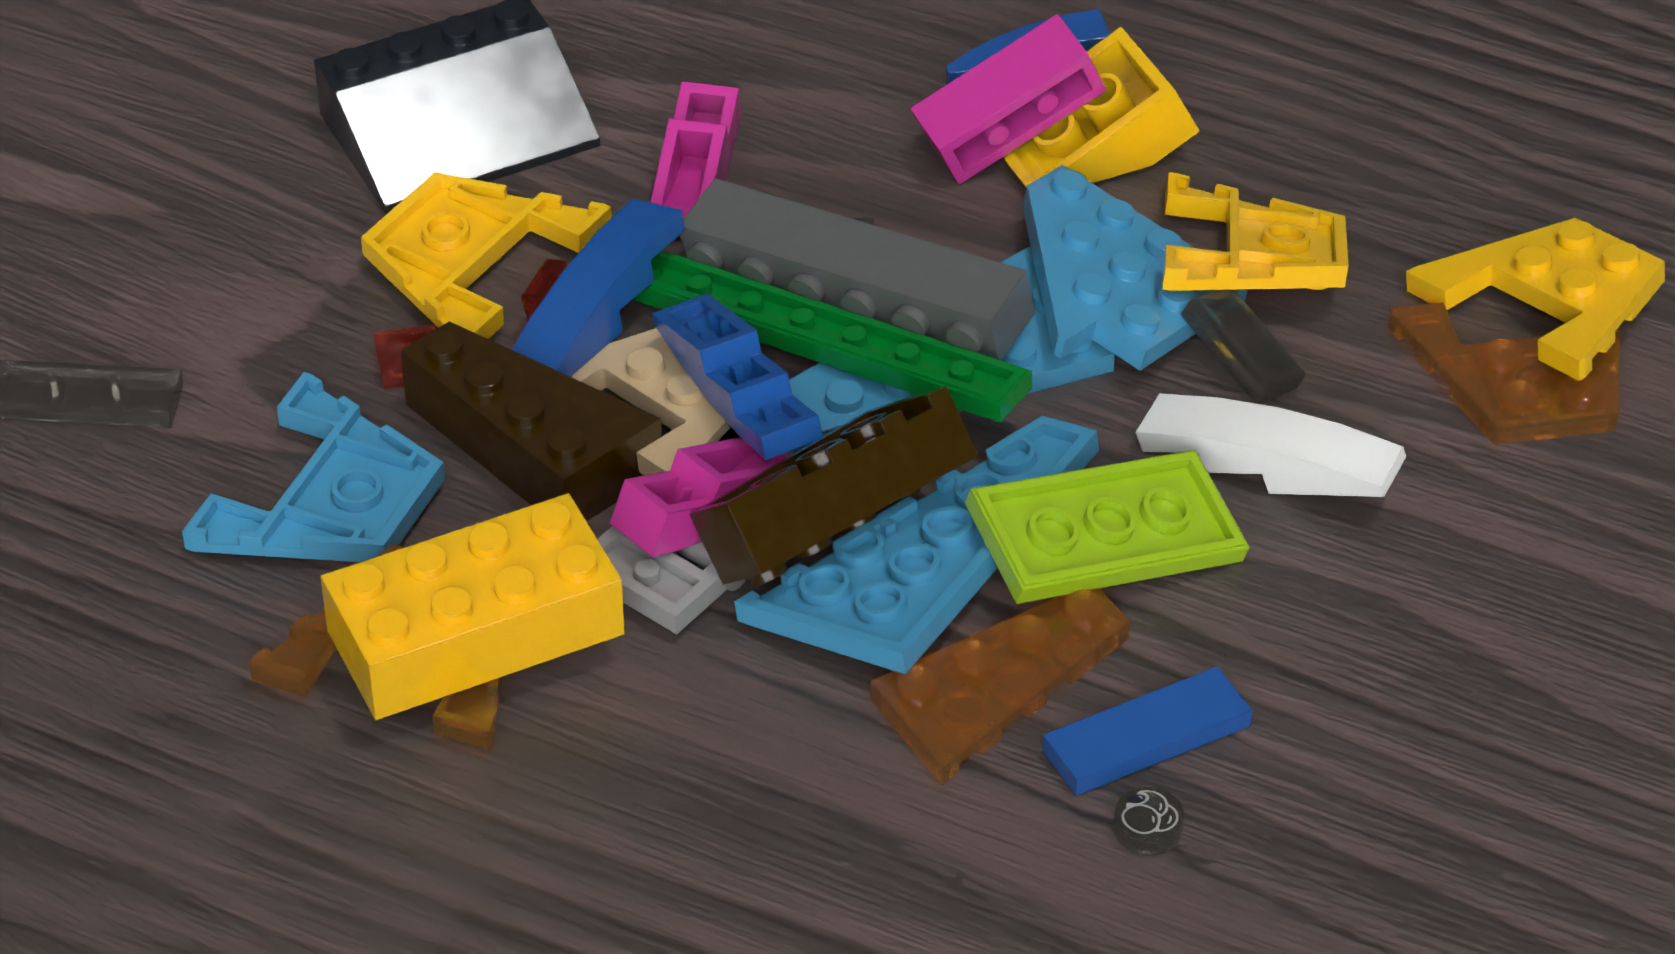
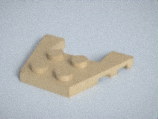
M657 328L609 343L571 376L600 391L608 388L634 406L661 418V423L672 430L636 452L638 469L644 476L670 471L677 449L718 442L731 428L681 366Z

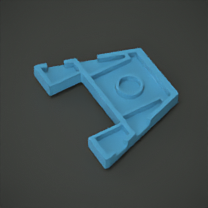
M303 372L277 406L279 426L324 439L322 444L271 511L262 510L211 493L182 530L184 547L186 550L193 552L363 562L396 550L445 481L443 461L386 424L379 428L361 416L359 405L345 396L337 400L323 390V383L320 379L310 373Z

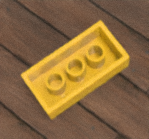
M569 493L320 576L327 631L375 721L625 634L622 579Z

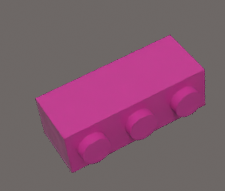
M1056 14L917 103L910 110L928 142L958 185H960L1107 90L1089 54L1060 16Z

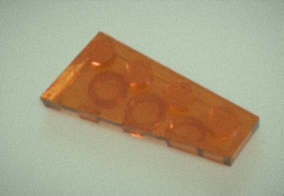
M1101 589L1078 590L1068 595L1058 596L919 659L906 675L892 671L872 680L871 700L941 785H944L959 773V763L975 751L981 754L986 752L1001 740L1002 730L1022 714L1029 718L1047 704V694L1063 682L1072 684L1126 642L1129 638L1130 621Z

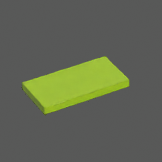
M1196 450L972 488L965 501V505L1016 604L1243 562L1250 549Z

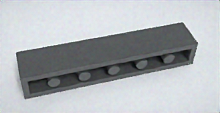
M717 178L713 180L683 218L685 231L680 234L688 259L1001 361L1035 314L1027 271Z

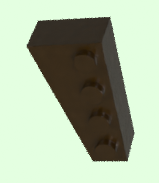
M450 321L400 350L406 405L530 505L569 493L587 522L617 503L625 479L644 476L639 472L636 452L662 437L661 418Z
M947 386L870 409L823 436L824 439L809 444L690 513L689 515L722 584L749 578L753 587L769 582L788 570L785 561L796 555L798 559H802L827 548L833 543L831 536L840 531H850L870 522L877 517V511L916 494L924 485L978 457L976 448Z

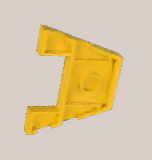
M434 172L361 236L362 253L438 328L450 321L489 339L504 325L503 306L467 290V288L528 232H534L579 253L596 232L612 218L611 206L590 201L588 209L563 205L562 195L540 192L534 199L507 194V185Z
M1168 172L1165 192V215L1226 222L1227 252L1166 245L1162 290L1293 288L1323 290L1326 288L1345 287L1349 263L1346 218L1344 215L1277 198L1270 200L1268 208L1239 200L1238 188L1217 184L1213 194L1190 188V176Z
M1577 218L1422 264L1406 271L1407 292L1445 312L1486 287L1494 286L1564 322L1563 325L1538 339V360L1577 381L1583 380L1592 371V359L1598 352L1606 353L1615 343V331L1624 320L1632 322L1665 282L1664 260Z

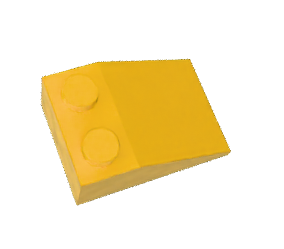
M1119 27L1086 51L1107 91L1002 157L1026 188L1027 185L1061 165L1079 172L1091 183L1150 167L1200 132L1175 89L1122 27Z

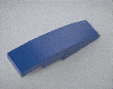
M631 199L596 232L561 273L530 317L512 350L570 377L623 332L620 310L654 281L651 259L685 231L682 210Z
M706 293L652 313L655 327L709 403L731 428L765 460L824 439L819 415L792 395L788 373L761 352L757 330L711 295Z

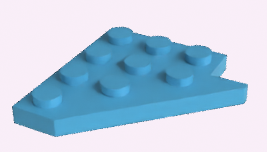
M1061 165L1027 185L1022 207L1053 355L1057 358L1062 359L1092 339L1141 371L1245 302L1248 289L1162 290L1166 245L1194 247L1183 241L1175 232L1162 228L1135 211L1127 202L1116 199L1087 181L1079 172Z

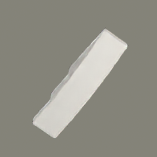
M1159 393L1135 432L1143 452L1179 453L1196 450L1208 473L1262 474L1269 494L1385 497L1406 458L1403 446L1340 423L1279 407L1220 397Z

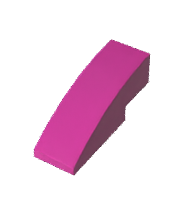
M681 82L674 119H668L650 203L681 209L684 218L715 178L725 181L742 116L739 88Z
M741 437L679 448L670 471L624 480L610 524L652 558L687 548L702 541L689 515L690 513L789 457L792 453L787 452L765 460Z

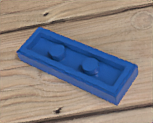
M1217 666L1043 735L1042 751L1075 796L1250 727L1253 710Z

